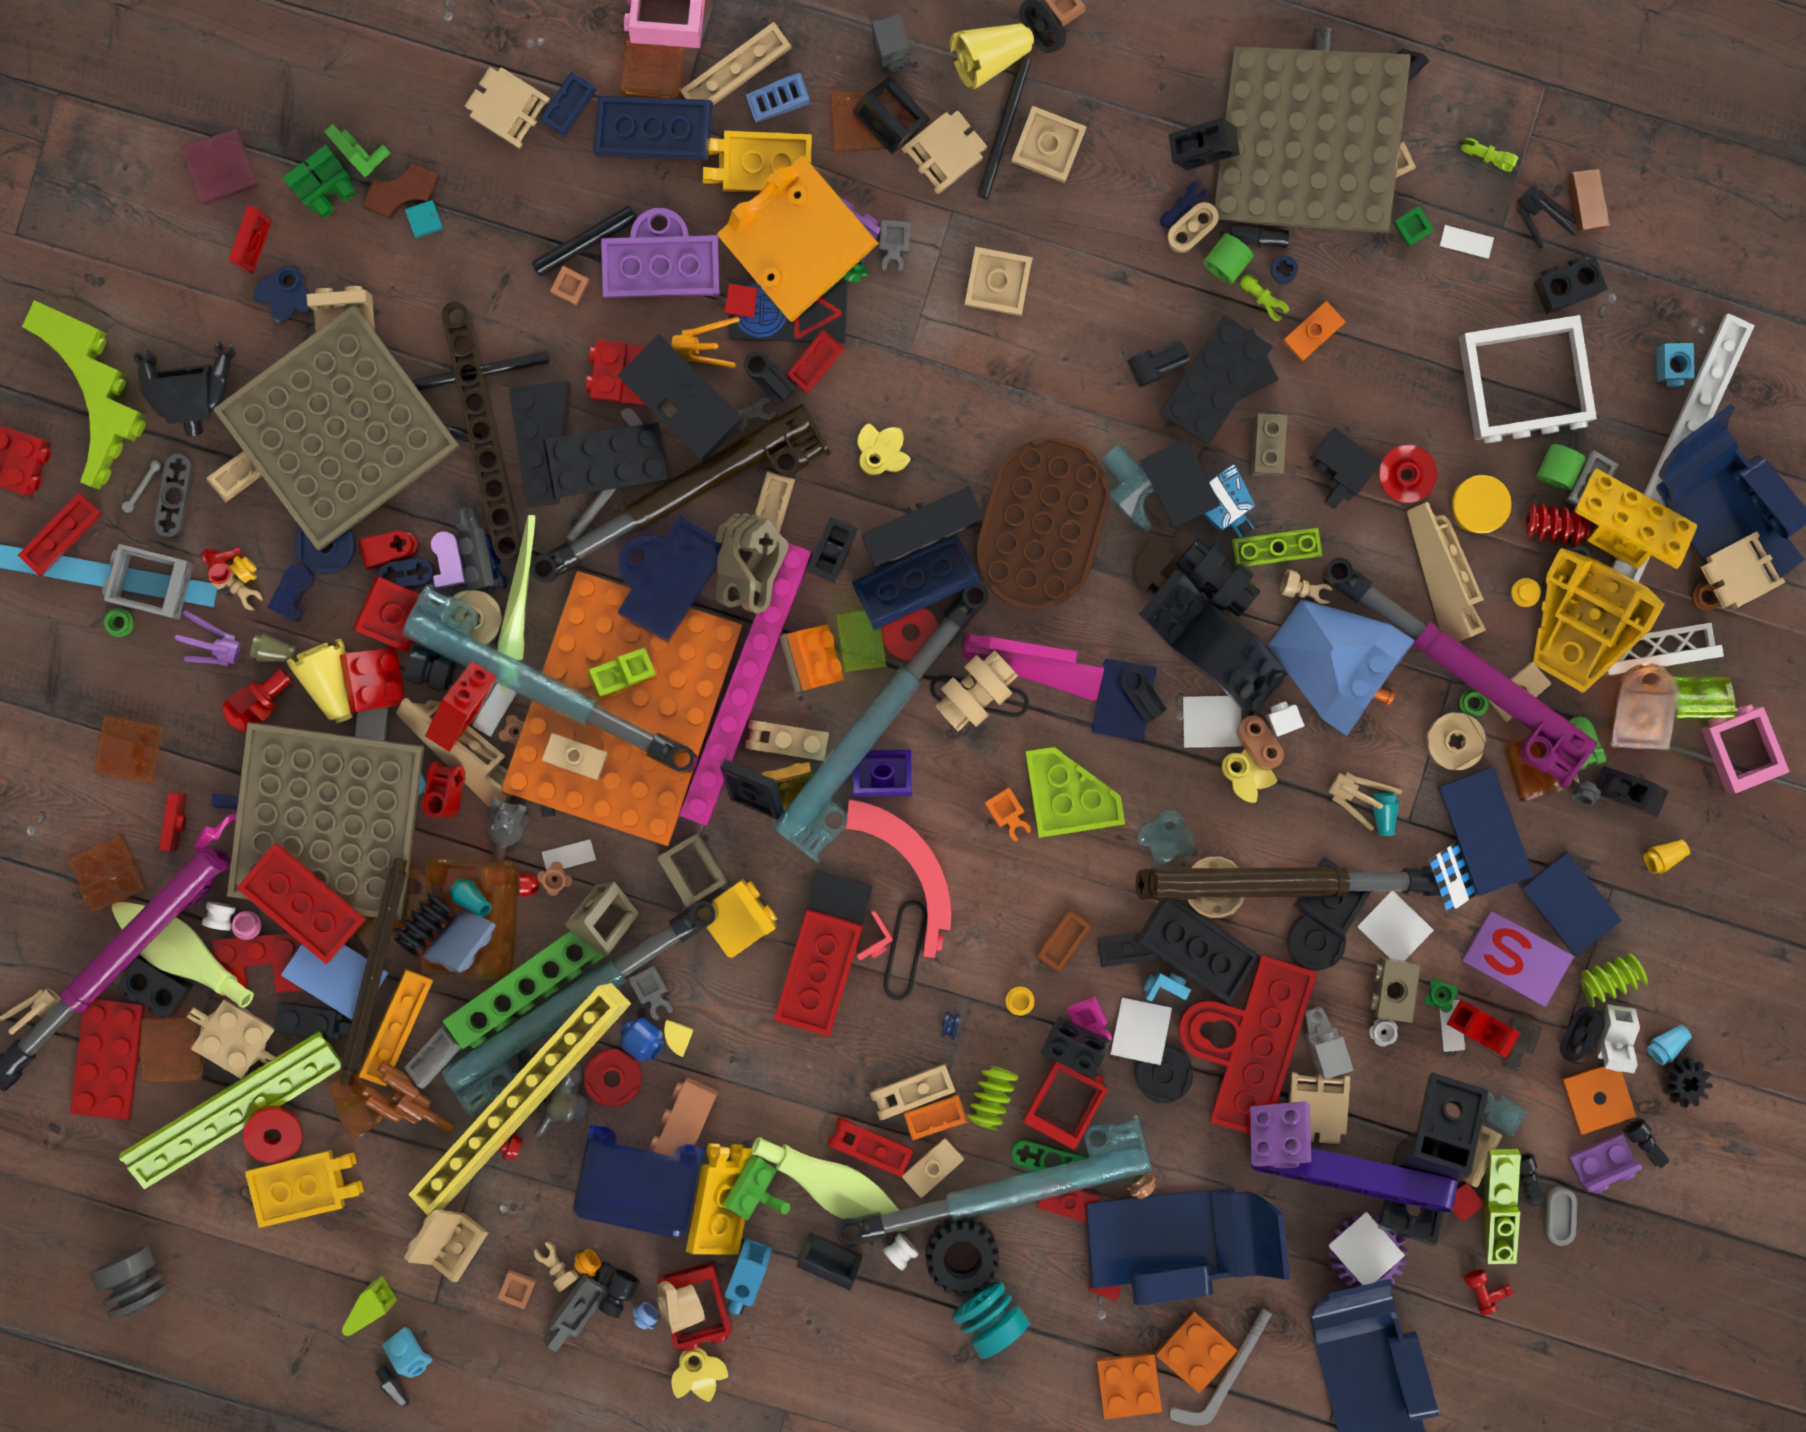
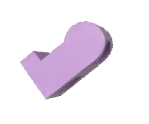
M448 532L437 533L431 541V548L438 557L441 573L440 575L433 576L435 588L441 589L467 584L464 577L462 554L459 550V539Z

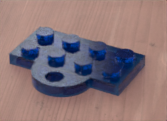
M678 516L664 539L653 535H645L631 540L623 548L619 558L621 577L625 584L631 588V591L618 609V615L669 643L717 568V559L722 543L715 542V536ZM631 552H641L645 557L644 560L639 564L629 562L628 556Z

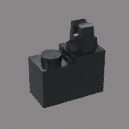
M1335 427L1327 433L1309 458L1314 462L1312 466L1323 475L1328 473L1332 475L1328 486L1333 490L1324 501L1332 509H1335L1343 498L1350 501L1352 497L1356 496L1381 464L1378 459Z

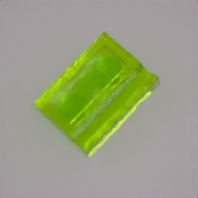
M865 611L836 614L844 672L886 667L881 627L874 630Z
M1671 677L1669 687L1674 707L1677 709V717L1736 716L1738 708L1735 707V696L1730 677Z

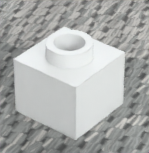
M1286 701L1270 707L1271 713L1265 715L1269 728L1275 737L1304 727L1296 704L1288 706Z

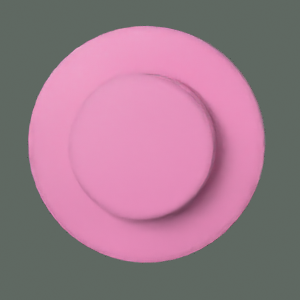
M251 911L237 914L232 922V931L241 940L255 938L262 927L259 916Z

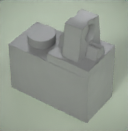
M1319 1006L1306 1010L1307 1032L1304 1033L1315 1071L1324 1079L1354 1071L1344 1038L1338 1034L1336 1027L1330 1024L1323 1008Z

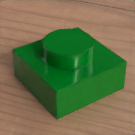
M1420 206L1393 222L1394 227L1407 247H1410L1434 231Z

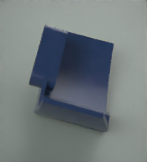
M1730 404L1684 438L1672 450L1659 471L1658 476L1662 482L1657 485L1656 489L1667 508L1697 524L1691 544L1705 564H1708L1707 557L1757 531L1760 535L1758 540L1766 554L1771 555V563L1781 578L1805 560L1788 538L1806 525V507L1765 458L1756 455L1748 461L1740 452L1736 440L1728 431V422L1735 409ZM1750 541V543H1751L1752 547L1754 548V550H1755L1757 556L1759 557V559H1761V556H1760L1758 550L1756 549V547H1755L1753 541ZM1763 564V566H1764V568H1765L1767 574L1769 575L1771 581L1774 582V579H1773V577L1771 576V574H1770L1768 568L1766 567L1765 564Z
M1227 1188L1085 1204L1091 1288L1131 1284L1133 1304L1149 1305L1212 1295V1280L1244 1276L1290 1279L1283 1214L1266 1199L1252 1192L1235 1193V1189Z
M1391 1279L1329 1293L1317 1300L1310 1309L1312 1316L1309 1319L1338 1432H1425L1422 1420L1439 1416L1416 1331L1401 1332L1392 1297L1393 1284Z

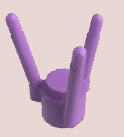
M186 610L182 612L185 617L222 638V640L216 639L214 644L176 635L174 637L176 641L212 650V655L216 656H185L184 661L220 664L223 666H228L229 663H236L241 649V642L235 641V635L222 631Z

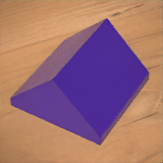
M853 750V797L912 796L911 750Z

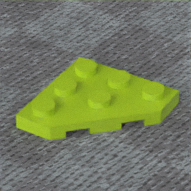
M1055 747L1025 751L1039 838L1125 824L1121 795L1068 758Z

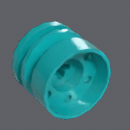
M1001 1280L986 1285L983 1291H980V1289L976 1290L975 1295L968 1296L952 1314L954 1322L962 1324L960 1330L963 1334L977 1330L969 1341L981 1359L991 1357L1005 1349L1019 1338L1030 1325L1029 1319L1019 1305L1005 1309L1012 1300V1296L1009 1292L1003 1293L1005 1286Z

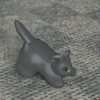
M492 798L490 801L491 807L487 810L486 832L494 843L493 864L497 868L505 857L507 847L521 840L524 831L528 827L530 817L525 814L526 806L508 804L499 799Z
M580 1061L552 1090L547 1103V1113L534 1132V1136L540 1137L544 1134L552 1121L568 1122L572 1119L580 1120L585 1116L588 1110V1100L578 1092V1086L583 1077V1068Z

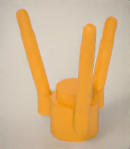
M736 316L695 329L682 330V335H674L672 337L671 346L687 362L735 368L736 363L696 356L699 354V350L717 349L718 344L699 343L698 337L693 336L740 321V318Z

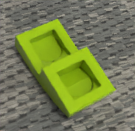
M645 647L619 656L614 661L587 671L598 699L656 675Z

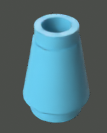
M1680 1024L1651 1040V1045L1647 1047V1051L1658 1064L1671 1063L1692 1038V1035L1686 1027Z

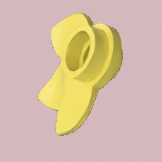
M866 424L862 428L858 436L857 445L861 451L859 465L863 472L871 476H878L884 471L899 472L908 465L910 457L900 451L904 440L903 432L900 428H887L880 433L871 424ZM876 457L879 463L872 464L869 458Z
M1246 750L1242 753H1231L1222 762V772L1228 780L1232 781L1234 793L1248 803H1255L1257 801V789L1268 788L1277 782V778L1272 770L1266 771L1258 768ZM1232 763L1239 765L1240 771L1238 773L1232 771Z
M698 1347L681 1353L679 1359L680 1366L672 1374L671 1383L676 1398H681L692 1390L699 1398L710 1402L716 1391V1380L728 1378V1371L721 1359L708 1356L704 1349ZM697 1356L700 1362L693 1365L689 1362V1358Z

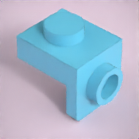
M1159 971L1156 972L1155 976L1150 975L1143 987V990L1146 991L1144 997L1151 1002L1160 987L1184 1000L1187 999L1191 989L1185 986L1187 980L1174 973H1171L1170 977Z
M407 1327L402 1328L382 1344L396 1372L411 1378L420 1375L425 1371L426 1366L433 1361L429 1354L421 1350L412 1331Z

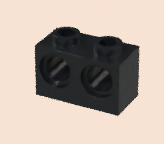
M1224 118L1169 134L1172 162L1186 171L1240 155L1236 127Z
M1580 256L1568 261L1569 267L1559 270L1557 266L1540 272L1542 277L1536 280L1534 285L1546 314L1599 295L1608 289L1596 257L1586 260L1585 256ZM1579 271L1587 274L1589 279L1587 285L1582 284L1578 280L1577 275ZM1551 282L1560 284L1562 289L1560 295H1556L1551 291Z
M139 956L133 961L118 988L124 991L123 995L130 1001L135 1003L142 1002L149 1006L148 1011L159 1018H169L176 1015L194 985L180 976L158 969L142 956ZM138 974H143L147 979L145 989L137 984ZM163 989L169 990L172 994L170 1004L162 1000L161 993Z
M1058 1016L1041 1054L1094 1079L1111 1044V1040Z

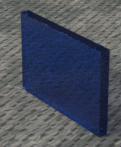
M1105 659L1092 733L1143 742L1146 723L1125 692L1118 687L1117 675L1123 668L1135 667L1141 669L1146 674L1148 682L1153 687L1154 678L1157 673L1156 667ZM1131 672L1126 676L1125 683L1129 688H1134L1138 684V676L1135 672Z

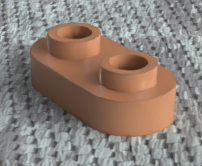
M1253 715L1240 721L1236 729L1237 737L1255 765L1266 771L1273 770L1283 761L1284 752L1265 721ZM1250 725L1257 728V734H1253L1250 731ZM1266 750L1273 752V759L1267 757Z

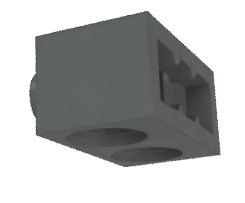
M901 14L873 21L872 38L882 71L889 69V72H895L905 68L906 64L910 63V45Z

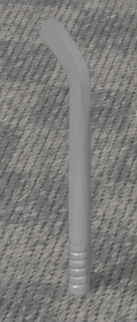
M627 408L620 412L630 427L644 425L632 409ZM616 489L600 491L566 538L572 542L578 540Z
M1262 1308L1254 1325L1251 1327L1252 1329H1250L1206 1407L1202 1411H1189L1170 1407L1169 1415L1171 1420L1197 1426L1206 1425L1214 1419L1224 1398L1271 1318L1272 1313Z

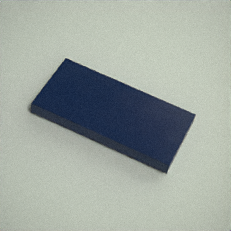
M599 96L594 154L596 156L708 161L713 102L701 99Z
M955 534L853 581L852 584L873 629L876 630L980 582V579L958 535Z
M1494 767L1438 786L1477 896L1533 877Z

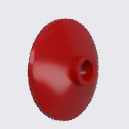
M1402 445L1392 449L1383 458L1379 468V481L1384 492L1392 499L1401 503H1414L1427 497L1435 487L1437 467L1434 459L1426 450L1415 445ZM1403 470L1410 472L1411 477L1409 480H1404L1401 477Z

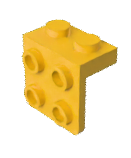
M744 878L713 900L718 906L719 915L717 920L707 927L724 953L730 958L736 956L777 927L774 921L778 918L769 905L764 907L758 899L761 894L751 881L746 883ZM704 906L699 910L698 916L701 920L708 921L711 918V910L708 906Z

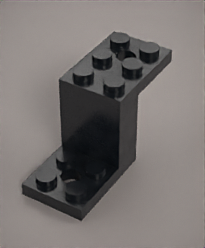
M1177 569L1138 614L1177 656L1220 686L1248 716H1252L1263 706L1268 696L1275 688L1281 685L1288 674L1255 634L1209 603L1190 580Z
M1432 1072L1428 1078L1417 1130L1396 1146L1392 1166L1443 1176L1457 1182L1471 1175L1489 1090ZM1447 1103L1457 1105L1460 1111L1458 1118L1448 1115L1446 1111ZM1384 1199L1378 1228L1435 1246L1438 1242L1444 1212L1420 1207V1214L1413 1216L1408 1212L1407 1204Z

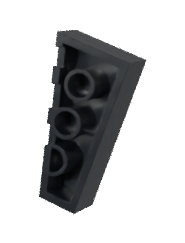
M567 380L509 389L526 505L531 508L560 504L561 497L553 498L543 440L566 436L569 395L571 392V384Z

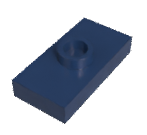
M571 72L540 117V122L565 138L597 91L596 87L574 72Z

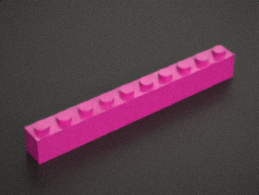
M788 543V551L773 582L770 605L766 611L757 613L679 814L682 817L706 826L710 823L725 784L720 766L725 759L733 762L779 643V636L782 635L812 557L811 551Z

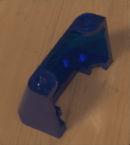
M590 1125L574 1198V1213L583 1219L669 1237H682L686 1235L694 1210L706 1148L685 1144L676 1148L673 1156L616 1145L617 1135L610 1128Z

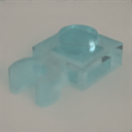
M1490 1092L1488 1093L1484 1113L1490 1112L1486 1120L1513 1137L1528 1112L1503 1096H1500L1498 1101L1495 1102L1494 1096Z

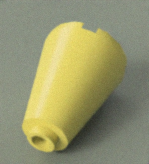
M1022 23L963 30L953 33L950 37L951 52L956 51L958 60L953 61L955 68L963 83L968 88L973 86L972 89L979 88L1032 50V44H1034V36L1031 29L1025 27Z
M342 639L334 640L336 646L332 645L329 647L328 643L318 645L296 655L297 662L290 658L287 660V663L328 720L335 719L336 723H341L353 716L349 710L340 655L346 654L345 646Z

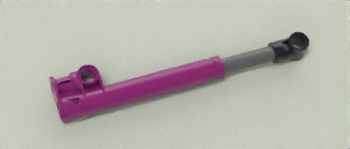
M1336 558L1324 568L1322 578L1325 584L1331 588H1337L1356 603L1361 601L1414 639L1413 646L1420 651L1423 650L1431 659L1529 728L1531 732L1519 749L1521 760L1528 765L1535 766L1543 773L1547 771L1560 781L1559 786L1564 789L1569 785L1595 749L1597 741L1442 630L1440 631L1433 623L1429 621L1425 625L1372 587L1373 582L1356 571L1348 560ZM1331 568H1341L1344 572V578L1341 580L1334 578L1331 574ZM1532 744L1540 747V758H1535L1531 755L1530 747Z
M213 845L201 849L71 981V984L64 988L60 993L62 999L22 1040H16L5 1053H0V1090L2 1092L9 1089L22 1077V1070L36 1058L37 1050L75 1012H83L182 910L195 905L211 890V885L215 881L214 878L220 872L228 870L231 866V859L225 852Z

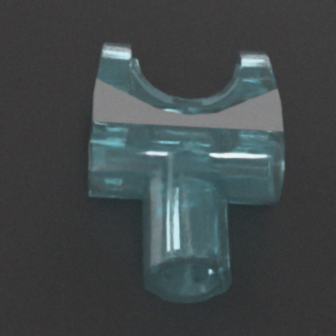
M1119 443L1101 459L1104 465L1120 482L1119 485L1109 492V497L1132 523L1147 533L1152 529V525L1146 518L1147 515L1144 512L1143 503L1147 495L1155 493L1144 469L1139 466L1123 445Z

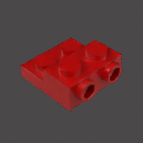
M597 339L596 346H591L589 353V363L594 364L593 375H587L586 392L591 393L590 398L595 401L648 407L617 376L645 347Z
M0 425V487L33 497L34 492H37L41 486L42 477L40 474L43 465H46L51 457V442Z

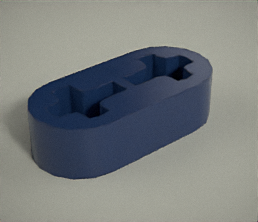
M421 558L386 563L378 572V576L386 579L385 575L390 573V568H393L395 572H404V577L395 578V584L405 588L429 584L433 580V576H435L434 565L430 561ZM419 564H422L424 568L429 570L428 573L424 574V579L422 580L420 576H410L409 571L418 570Z

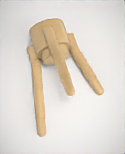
M1339 772L1328 791L1334 795L1332 800L1343 806L1370 831H1373L1374 826L1345 799L1351 801L1355 796L1378 809H1381L1383 805L1359 792V786L1354 783L1386 792H1393L1398 795L1402 794V790L1356 777L1349 772L1345 775Z
M46 988L44 991L40 989L34 996L1 1015L0 1021H4L32 1005V1010L9 1029L8 1033L12 1035L36 1014L43 1018L61 998L49 988Z

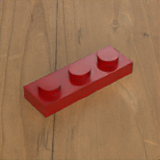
M78 492L17 556L37 575L43 576L103 513L82 493Z

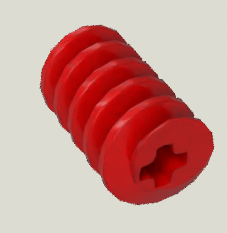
M1532 501L1528 507L1525 520L1526 537L1528 539L1536 531L1539 541H1542L1547 533L1549 534L1550 543L1555 541L1557 535L1560 536L1561 545H1565L1568 538H1572L1573 547H1576L1580 540L1585 541L1587 539L1591 526V521L1577 514L1575 509L1570 513L1565 507L1560 508L1558 511L1554 505L1546 509L1543 503H1539L1535 507Z

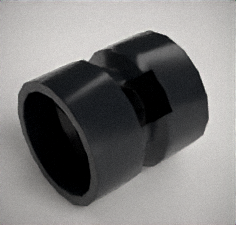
M415 645L406 666L405 681L418 685H423L426 682L429 688L446 692L453 678L456 657L441 652L434 655L433 650Z

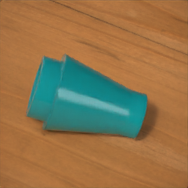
M1393 792L1373 794V799L1383 805L1381 809L1371 805L1377 826V834L1380 836L1395 835V825L1400 800H1397V794Z
M460 878L450 888L449 895L452 897L453 903L481 917H485L490 912L491 904L486 900L473 880Z

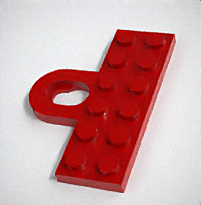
M1260 954L1244 1009L1213 1000H1201L1191 1004L1182 1013L1178 1024V1034L1183 1046L1196 1057L1226 1066L1209 1118L1211 1123L1251 1135L1250 1106L1277 1104L1316 980V971ZM1226 1020L1234 1026L1235 1038L1226 1047H1215L1209 1039L1202 1037L1200 1034L1201 1025L1207 1021Z

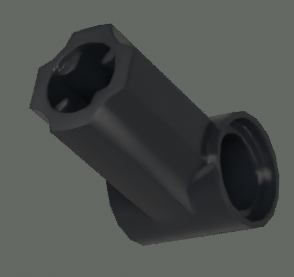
M1178 339L1152 352L1151 350L1142 352L1130 358L1127 362L1138 386L1142 387L1163 377V374L1186 365L1190 362L1184 344Z
M754 351L746 356L744 360L745 372L778 406L797 389L763 352ZM754 358H761L766 363L765 369L761 373H753L749 369V363Z
M1126 667L1118 673V687L1125 692L1145 723L1155 720L1167 710L1148 682L1146 674L1141 669ZM1131 672H1135L1138 676V684L1134 688H1129L1125 683L1126 676Z

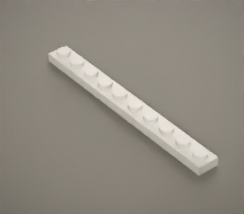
M1729 313L1724 315L1644 492V495L1666 507L1656 489L1657 485L1662 482L1658 475L1663 462L1684 438L1713 418L1755 325ZM1615 557L1611 568L1639 582L1648 560L1639 569H1636Z

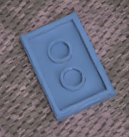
M301 945L281 976L352 1020L367 958L344 945L326 965L305 946ZM384 969L382 971L379 987L388 975V972Z

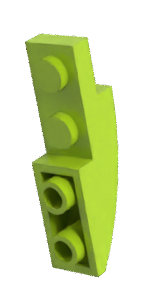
M1518 1149L1489 1150L1488 1170L1484 1173V1236L1487 1264H1517L1520 1211L1517 1204L1521 1154Z

